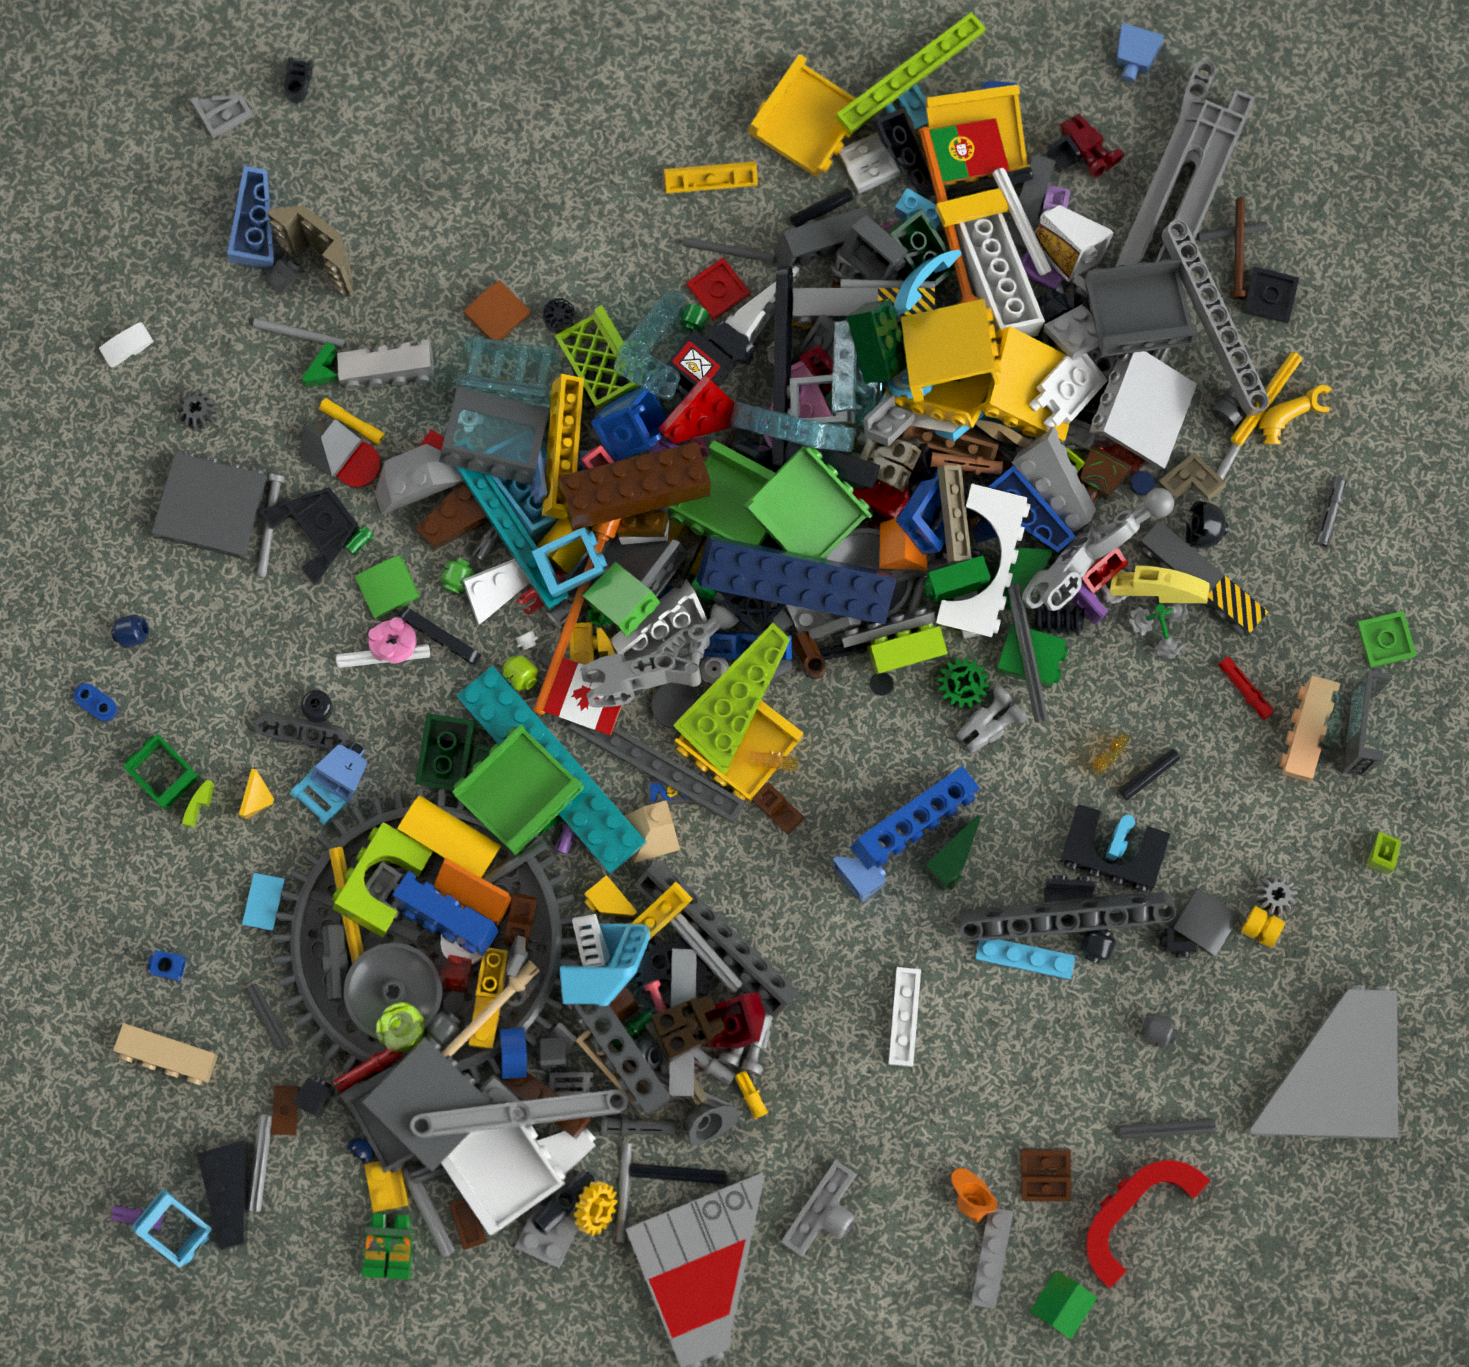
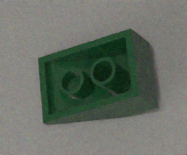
M432 713L426 714L415 785L453 791L455 789L454 785L461 778L464 777L466 779L478 721Z
M979 815L975 816L925 865L923 871L943 892L947 888L950 890L955 888L963 878L961 873L981 820Z

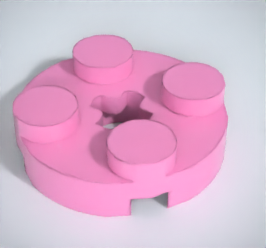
M399 617L378 624L368 634L370 652L375 659L381 662L382 660L390 661V663L405 661L413 654V648L417 643L414 629ZM390 639H396V642H397V643H396V644H392L391 642H389V643H387V642H388Z

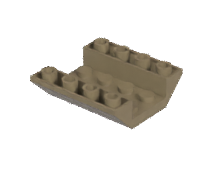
M305 206L270 209L267 212L270 220L269 224L273 227L272 232L276 235L275 239L280 243L279 248L288 255L294 251V254L298 256L304 247L310 243L308 246L316 254L323 253L324 266L328 269L327 273L331 277L330 281L334 284L333 289L342 296L348 292L349 296L352 297L354 291L351 263L341 234Z

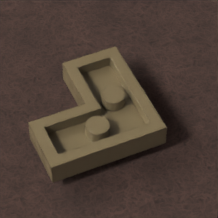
M1194 452L1161 478L1159 485L1163 489L1168 490L1173 495L1174 500L1193 486L1209 501L1226 487V482Z

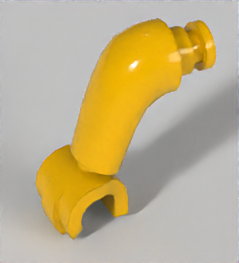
M1319 385L1310 389L1305 396L1271 407L1264 413L1259 422V429H1263V436H1266L1263 444H1280L1278 436H1281V429H1285L1288 421L1309 410L1315 413H1328L1329 407L1320 406L1317 403V396L1319 393L1321 395L1327 394L1332 388L1327 385Z

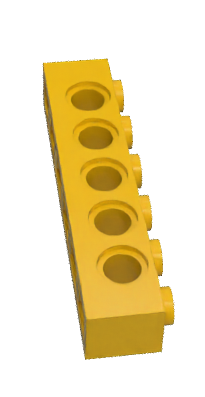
M561 374L552 383L545 470L547 496L543 499L542 516L562 520L568 517L559 492V476L577 472L584 378Z

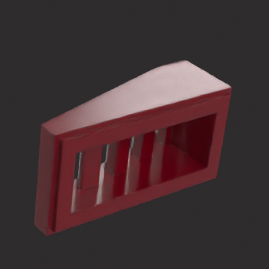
M819 345L799 357L813 376L847 375L843 368ZM815 354H818L819 357L814 359L813 361L809 359ZM821 361L824 362L822 365L818 367L815 365ZM826 367L829 368V370H827V371H825V372L821 371V370L825 369ZM836 383L820 384L826 393L837 388Z

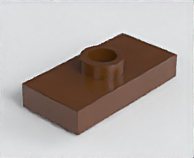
M274 1085L272 1135L297 1136L298 1106L293 1103L299 1094V1086Z
M462 1198L450 1202L449 1206L463 1250L488 1243L482 1223L466 1199Z

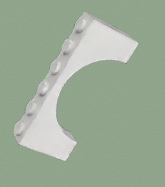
M971 484L966 508L983 516L995 530L1001 548L1000 565L993 581L978 595L962 601L941 600L936 619L937 624L992 637L993 633H998L1001 620L997 619L998 611L1004 610L1007 598L1003 596L1004 588L1010 586L1013 575L1008 573L1011 563H1016L1019 551L1015 550L1016 541L1022 540L1025 528L1021 526L1022 518H1027L1030 504L1026 503L1027 497Z

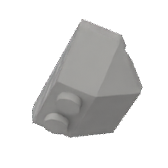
M424 444L384 462L375 495L381 515H384L464 481L454 466L439 462L441 450Z

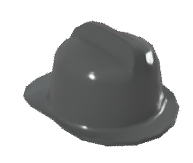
M700 1105L683 1119V1124L689 1132L690 1142L693 1145L700 1146L708 1141L719 1138L738 1122L739 1114L738 1110L732 1105H722L716 1108Z

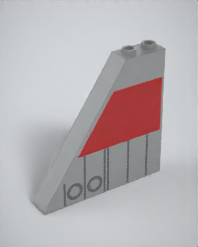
M763 1172L626 1229L680 1367L702 1366L700 1361L710 1358L711 1362L724 1357L723 1351L728 1350L764 1182Z

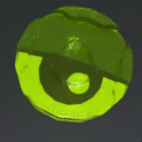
M404 1002L396 1003L386 1008L383 1012L384 1015L377 1022L376 1034L379 1041L387 1049L395 1052L406 1051L415 1046L421 1039L424 1031L422 1014L414 1006Z

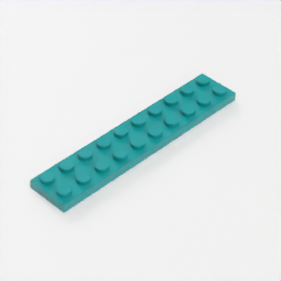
M493 665L456 695L459 701L497 744L500 745L506 739V734L513 727L518 728L522 724L525 730L583 784L584 789L558 815L609 874L614 872L647 844L646 840Z

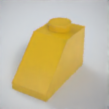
M607 875L584 893L587 898L584 903L593 913L597 910L600 915L635 918L638 915L635 908Z

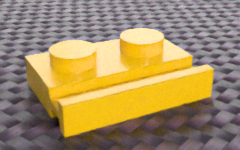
M380 1161L364 1164L373 1213L409 1206L402 1168L391 1174L390 1170L383 1173Z

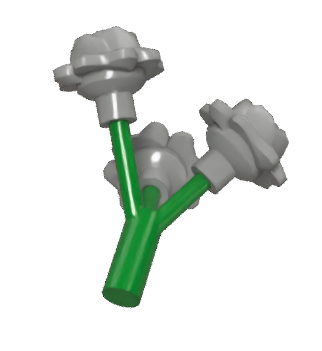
M1187 603L1158 604L1156 606V613L1150 615L1148 609L1143 610L1142 607H1137L1135 611L1129 613L1131 618L1128 619V623L1131 625L1134 633L1139 632L1143 636L1147 631L1152 630L1151 624L1154 623V619L1159 620L1163 636L1154 649L1157 652V656L1173 659L1179 654L1184 645L1181 643V639H1173L1168 634L1165 619L1168 618L1170 623L1184 621V616L1188 615Z

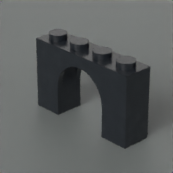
M1078 804L1059 862H1063L1064 867L1070 870L1077 871L1078 868L1088 870L1087 875L1095 878H1101V875L1110 877V882L1123 886L1124 882L1134 885L1133 889L1139 892L1147 893V890L1152 891L1156 884L1171 833L1147 826L1136 858L1124 865H1112L1102 860L1094 848L1093 838L1101 811Z

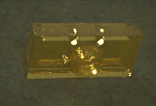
M768 751V754L751 752L750 764L797 771L799 758L782 756L783 753L778 751Z

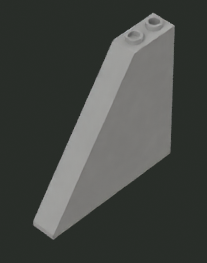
M1353 985L1351 989L1346 990L1247 1130V1135L1367 1139L1398 1138L1397 991H1390L1389 986H1375V990H1366V986Z

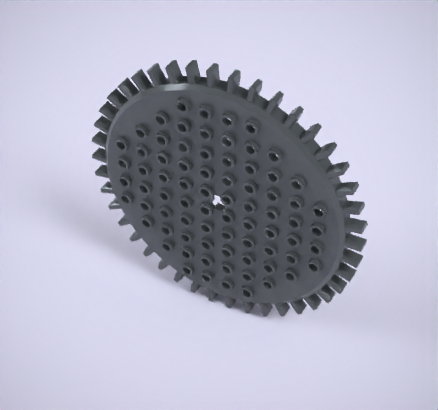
M417 789L415 797L417 798L420 795L425 798L423 790ZM445 789L439 790L437 795L438 807L502 845L483 877L516 857L471 812L465 811L466 807L459 800L457 808L446 807ZM395 792L394 794L396 809L386 813L384 812L382 802L378 798L373 799V807L376 810L377 816L365 820L363 812L358 807L353 808V816L359 825L349 831L340 820L336 819L333 821L335 829L342 835L335 843L332 844L326 836L319 834L317 836L318 842L327 851L320 859L316 858L311 852L304 851L302 853L304 859L314 865L308 876L296 870H292L290 873L296 881L304 883L300 894H295L291 891H282L281 894L287 901L296 902L294 914L286 912L276 913L278 920L291 922L292 925L291 934L279 933L273 935V940L280 944L290 943L291 954L275 957L274 963L277 965L292 963L294 972L291 976L280 978L278 984L281 987H287L297 983L300 994L286 1000V1006L290 1008L296 1007L302 1002L305 1003L309 1012L299 1017L295 1023L298 1027H303L312 1020H315L321 1027L310 1037L309 1042L312 1045L320 1043L325 1036L330 1037L334 1041L333 1046L325 1054L329 1061L334 1059L341 1049L351 1054L344 1064L343 1071L346 1073L354 1069L358 1060L366 1062L372 1058L373 1054L385 1051L393 1043H399L402 1049L399 1052H403L404 1057L386 1066V1069L402 1061L421 1041L420 1039L424 1037L423 1032L425 1030L405 1040L385 1041L378 1039L376 1042H370V1035L363 1032L351 1019L345 1001L328 1000L327 980L322 969V955L324 953L323 927L342 925V914L332 909L335 901L331 899L334 894L328 892L330 886H336L329 849L343 847L347 869L349 870L350 867L355 869L359 863L356 857L362 847L368 848L371 843L368 837L374 827L379 829L382 822L400 831L397 828L410 807H404V798L400 792ZM540 837L533 839L517 855L537 844L542 839ZM433 851L423 869V874L420 877H415L417 882L422 885L428 882L434 886L445 858ZM502 851L508 853V857L505 860L499 858V854ZM554 854L546 856L540 862L535 857H532L500 877L496 882L491 883L509 893L511 898H513L514 893L538 898L528 948L525 949V952H528V956L519 971L530 960L540 972L525 985V990L528 992L526 998H520L518 995L519 991H516L501 1006L493 1050L469 1046L468 1039L451 1056L459 1064L456 1069L459 1072L469 1070L471 1077L476 1081V1085L481 1084V1075L477 1067L486 1062H489L492 1071L497 1076L502 1074L501 1066L496 1061V1057L501 1054L500 1029L525 1028L526 1043L528 1046L536 1048L538 1046L536 1039L527 1031L534 1023L550 1031L552 1025L547 1019L542 1018L540 1014L546 1005L556 1011H562L564 1008L560 1001L554 1000L550 996L554 987L562 989L561 979L557 978L559 968L561 966H578V963L573 959L562 958V947L574 948L578 946L576 938H563L562 927L573 926L572 919L577 916L560 917L559 907L574 902L573 894H566L559 898L555 897L552 888L563 884L567 878L565 874H558L551 879L547 878L544 869L554 864L556 861ZM382 862L368 868L366 873L369 874V878L364 881L365 885ZM384 862V863H386L387 865H389L390 867H392V863H390V862ZM400 866L398 868L392 867L403 875L398 882L400 884L408 871ZM515 882L521 885L518 891L512 889V884ZM394 890L385 900L389 905L395 900L393 896ZM326 908L328 911L327 915L320 916L319 910ZM510 912L504 915L499 926L495 924L496 927L502 929V933L496 935L489 948L508 950L509 952L511 946L505 945L503 942ZM394 918L383 938L373 932L364 934V927L359 925L364 952L377 945L385 944L386 936L393 935L394 941L392 943L415 944L416 949L423 952L428 958L432 953H437L439 958L433 964L440 975L442 987L446 984L451 986L449 993L442 991L440 1005L442 1012L447 1015L452 1012L456 1017L462 1016L464 1018L463 1024L458 1025L461 1032L472 1022L478 980L474 978V974L480 971L482 959L476 964L468 967L461 966L458 971H454L452 969L453 963L442 952L439 932L435 931L432 933L437 938L436 945L432 950H423L419 947V937L429 931L426 929L418 930L417 924L419 922L416 920L415 922H410L403 918L401 921H396ZM311 930H317L318 936L314 939L309 937ZM345 933V946L349 956V967H351L352 962ZM540 945H545L547 948L543 954L537 951ZM507 967L504 989L509 985L510 975H508L507 973ZM470 993L474 998L472 1002L468 1003L464 998L466 994ZM511 1012L518 1013L517 1020L512 1021L509 1019ZM350 1024L355 1025L356 1029L353 1033L347 1032V1026ZM442 1047L439 1052L441 1053L445 1048ZM372 1074L371 1076L367 1077V1078L364 1079L363 1081H366V1080H368L369 1078L373 1077L374 1074Z

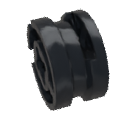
M563 298L550 300L543 309V319L546 327L551 332L559 334L573 326L576 322V314L572 303Z

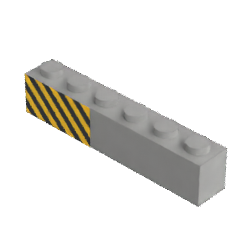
M793 288V322H798L800 325H810L812 322H816L821 315L825 314L834 323L845 322L848 325L846 316L865 303L891 299L894 306L900 288ZM917 288L922 297L909 311L896 316L897 324L902 325L901 317L935 310V288Z

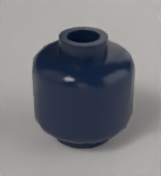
M134 614L118 618L114 623L111 634L113 640L118 642L120 646L129 648L145 642L146 637L149 635V627L144 618Z

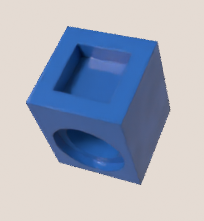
M155 950L154 956L150 955L147 969L150 970L149 974L152 976L181 982L187 958L182 955ZM164 960H170L171 968L166 972H162L160 969L161 963Z

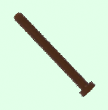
M1237 197L1235 200L1234 290L1230 291L1231 299H1246L1247 292L1243 291L1245 200L1243 197Z

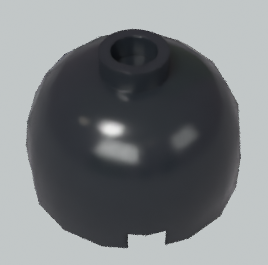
M1200 500L1194 502L1189 510L1193 512L1191 528L1187 522L1185 540L1194 548L1207 549L1213 547L1221 541L1228 531V523L1224 513L1215 504ZM1194 533H1196V534H1202L1203 536L1199 537V536L1195 535Z

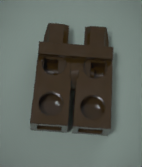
M711 996L699 1000L695 997L651 1016L653 1026L659 1039H661L670 1062L706 1043L714 1041L715 1036L725 1030L720 1017L709 1022L707 1021L705 1014L716 1009Z

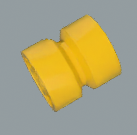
M1255 905L1246 920L1248 922L1244 923L1240 933L1251 939L1257 937L1259 943L1271 949L1277 941L1286 921L1274 915L1269 917L1267 911Z

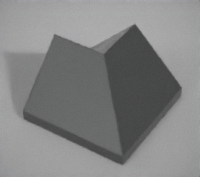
M325 418L304 426L298 455L335 478L361 444L362 440L335 418Z

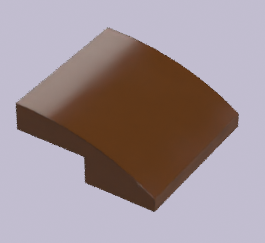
M1021 1148L1022 1201L1071 1202L1070 1149Z

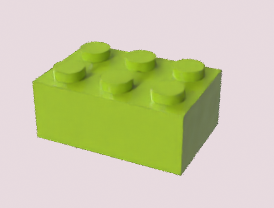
M933 623L916 627L917 632L911 633L909 629L894 633L895 638L888 640L887 636L871 640L872 645H868L867 650L874 674L948 654L940 626L934 627Z

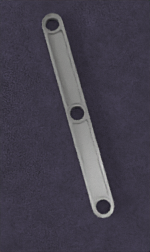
M609 1090L419 1114L412 1119L410 1132L416 1138H430L618 1114L627 1107L628 1097L621 1090ZM614 1095L620 1096L623 1099L622 1107H612L610 1098ZM521 1107L526 1111V1118L524 1120H516L513 1117V1110L515 1108ZM417 1120H424L428 1124V1130L424 1133H419L415 1130L414 1123Z

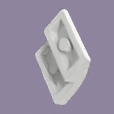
M877 133L843 147L839 153L858 194L900 176L899 168L881 144Z

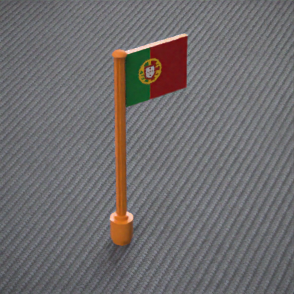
M996 118L933 130L929 127H922L918 131L938 203L948 201L943 183L992 175L994 171L1000 168H1004L1006 172L1010 170ZM954 225L944 227L950 251L960 250ZM961 254L953 263L962 294L961 301L957 304L980 300L979 297H975L971 292Z

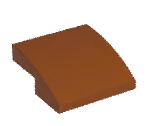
M499 280L475 299L464 310L463 314L496 345L506 338L513 328L525 321L531 315V311Z

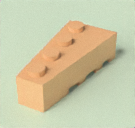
M1312 675L1305 686H1300L1297 699L1301 700L1299 709H1294L1291 722L1295 723L1293 732L1288 731L1285 744L1289 745L1287 754H1282L1279 767L1283 768L1282 775L1307 782L1313 779L1321 752L1319 744L1323 742L1328 728L1325 721L1329 719L1335 704L1331 701V698L1336 691L1338 692L1340 683Z

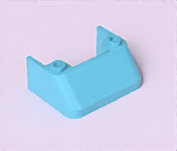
M599 924L611 957L605 964V967L561 966L563 1004H596L597 1006H606L613 1001L638 969L650 939L649 927L644 924ZM591 925L582 926V929L592 928ZM587 935L585 937L591 938L594 937V935ZM596 944L589 945V948L596 947Z

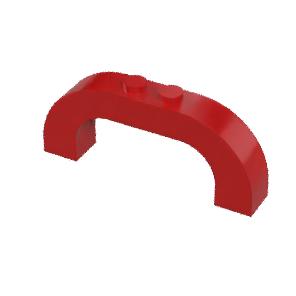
M1163 1160L1154 1162L1138 1170L1130 1179L1125 1176L1116 1185L1119 1190L1112 1197L1108 1194L1100 1202L1099 1205L1102 1208L1094 1216L1087 1230L1085 1251L1092 1272L1107 1289H1110L1127 1271L1112 1256L1109 1249V1234L1114 1225L1151 1186L1157 1183L1173 1184L1181 1189L1191 1200L1195 1199L1210 1183V1180L1201 1171L1181 1161Z

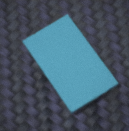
M254 873L242 925L273 931L285 879Z

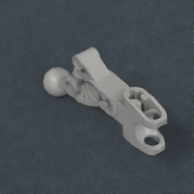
M1163 488L1153 489L1146 495L1144 505L1133 512L1125 510L1114 519L1107 520L1103 525L1094 526L1090 521L1080 528L1076 538L1060 554L1050 569L1039 570L1030 580L1022 596V601L1026 607L1030 609L1038 608L1044 603L1049 611L1062 608L1080 590L1081 578L1098 558L1110 553L1131 538L1139 530L1141 522L1151 516L1157 518L1166 517L1173 511V495ZM1103 533H1107V534H1108V535L1105 536L1104 538H1101V536H1100V534H1103ZM1033 590H1036L1039 595L1032 603L1030 594ZM1051 598H1058L1055 605L1052 604Z
M730 601L734 606L739 608L734 601ZM714 603L710 612L711 618L703 625L695 624L691 627L682 628L661 644L655 654L630 661H625L624 656L621 654H612L584 665L580 669L584 682L603 683L587 693L589 706L615 707L627 704L634 699V691L670 682L686 684L692 687L701 683L699 661L703 658L704 650L710 645L709 637L719 628L728 629L735 626L739 619L723 604L718 606ZM690 645L689 657H691V661L677 657L685 647ZM593 670L598 671L593 674H587L588 672ZM598 696H604V697L601 698V699H597V700L594 699L595 697H598Z

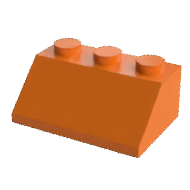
M445 858L434 884V889L440 892L444 898L448 894L462 905L461 908L463 910L468 906L499 926L512 903L510 894Z

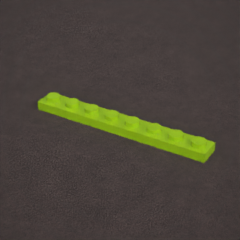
M972 12L843 108L836 114L835 118L849 134L853 133L986 31V28Z

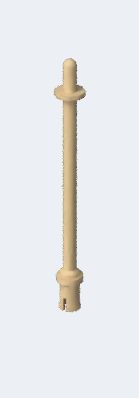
M529 960L517 973L516 977L510 976L509 985L441 1054L444 1057L447 1055L452 1056L516 991H524L526 989L525 985L540 970Z

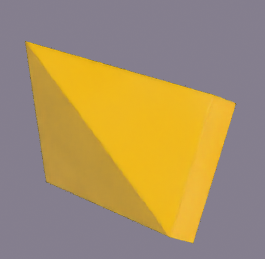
M251 769L239 816L243 819H248L272 805L274 801L265 782L255 769Z

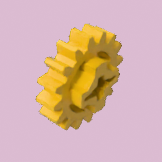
M601 1181L591 1182L590 1188L585 1186V1193L579 1194L580 1202L575 1204V1207L578 1208L577 1212L574 1213V1217L578 1218L575 1225L579 1226V1231L594 1236L595 1233L601 1234V1228L607 1229V1223L613 1220L611 1214L616 1212V1209L613 1208L617 1203V1200L613 1199L616 1195V1191L612 1190L613 1186Z

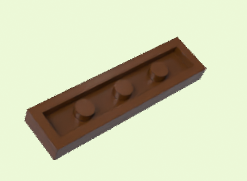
M528 1072L527 1077L504 1078L502 1080L505 1086L524 1101L560 1097ZM587 1117L553 1123L577 1139L591 1119Z

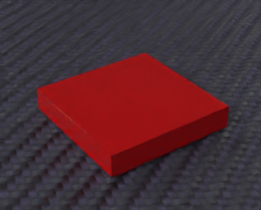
M724 257L686 282V286L700 305L708 311L712 321L751 295Z

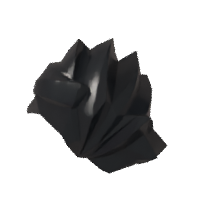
M1059 282L1056 289L1047 287L1045 294L1039 296V298L1037 297V303L1045 321L1042 327L1080 305L1084 306L1081 295L1076 293L1073 284L1066 287L1063 283Z

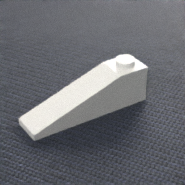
M796 266L793 268V284L799 276L800 269ZM776 282L741 307L734 316L730 315L726 320V323L747 338L751 344L754 343L775 312Z

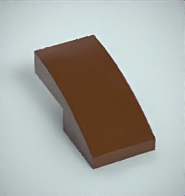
M769 782L752 798V801L787 835L805 819Z
M513 894L503 944L512 946L515 937L520 935L526 938L525 949L528 948L537 906V897Z

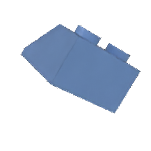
M836 856L832 861V867L860 903L867 900L885 884L886 873L882 867L877 868L874 865L867 870L859 859Z

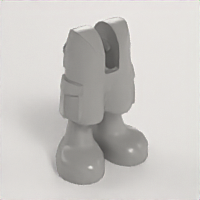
M1000 685L994 689L992 704L988 708L981 706L956 734V737L963 742L975 731L979 733V736L966 746L971 754L986 744L1000 738L1004 734L1003 728L1014 722L1024 723L1028 719L1025 712L1017 704H1013L998 720L993 719L997 713L1013 702L1007 691Z
M765 1010V1020L760 1041L750 1044L748 1054L741 1066L742 1071L758 1076L763 1071V1067L758 1063L759 1051L767 1047L770 1037L769 1029L773 1018ZM744 1047L732 1048L729 1052H722L718 1060L738 1069Z

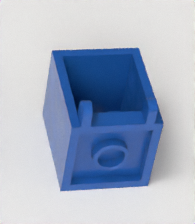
M648 384L608 403L591 423L609 456L614 462L651 449L663 436V433L658 428L668 417L651 385Z

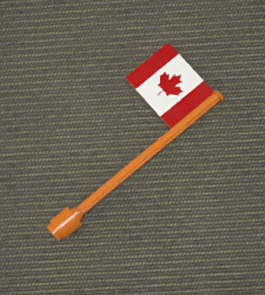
M621 519L593 525L592 531L596 533L595 537L598 542L595 545L598 554L602 552L605 542H608L609 538L614 539ZM590 556L584 572L595 568ZM589 581L578 586L535 708L532 707V710L538 715H543L547 712L611 736L622 705L615 707H590L587 693L603 683L584 682L580 671L584 665L564 658L585 600L582 595L589 589L591 583ZM593 670L588 672L587 674H593L598 671ZM598 696V697H595L594 699H596V700H597V699H601V698H603L604 696Z

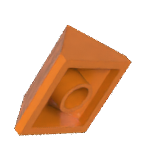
M898 517L880 523L879 569L927 570V554L923 555L896 522Z

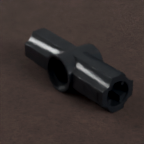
M582 1169L564 1188L558 1190L555 1197L531 1219L534 1227L540 1233L547 1235L565 1216L571 1214L575 1204L580 1202L579 1194L585 1193V1186L590 1188L591 1182L596 1183L594 1177L588 1171ZM559 1199H567L570 1202V1205H561L559 1203Z

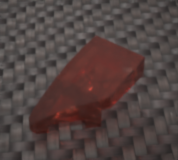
M1120 444L1105 448L1104 446L1100 447L1101 450L1131 465L1130 472L1133 474L1139 472L1145 461Z

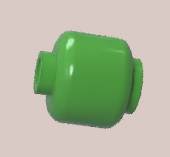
M457 558L456 561H447L440 576V582L443 584L442 588L458 595L460 592H466L462 579L474 575V571L469 567L470 563L461 558Z

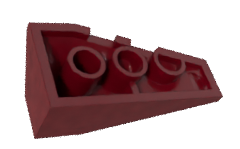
M759 993L743 994L715 1004V1010L705 1014L708 1022L720 1017L725 1030L716 1035L714 1041L706 1043L701 1047L738 1049L760 1041L765 1013Z

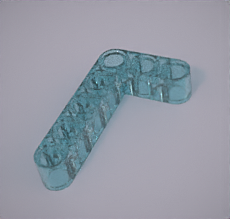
M676 290L666 292L620 346L614 363L616 372L662 399L674 397L680 380V374L672 367L649 354L680 317L685 297Z
M736 401L734 402L730 421L732 426L810 447L852 452L857 430L849 426L816 422Z

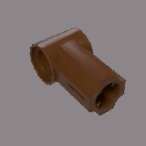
M809 631L796 634L791 638V641L804 667L805 674L811 679H820L826 671L825 659L821 656L814 639L810 638ZM817 662L822 667L818 671H812L809 669V665Z

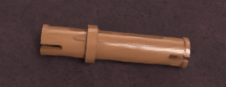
M932 452L930 467L961 465L962 471L975 472V475L984 473L1001 476L1003 461L982 459V456L972 458ZM944 460L964 462L965 464L947 463ZM969 463L987 465L989 468L970 466Z

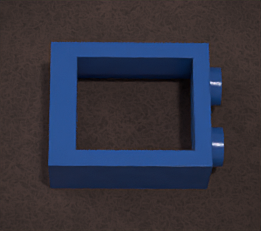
M939 478L922 481L896 519L898 525L923 555L940 552L946 542L943 519L935 532H933L920 516L931 498L942 510Z

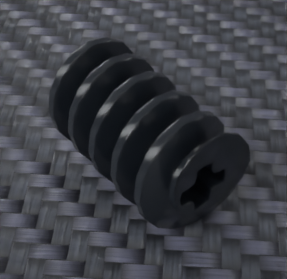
M1046 605L1043 609L1039 606L1036 608L1035 625H1037L1039 632L1046 626L1048 633H1051L1053 627H1056L1057 634H1060L1062 629L1065 628L1067 635H1070L1072 629H1075L1076 636H1079L1083 629L1085 607L1079 613L1078 606H1074L1072 612H1070L1068 605H1065L1062 611L1060 609L1049 611Z

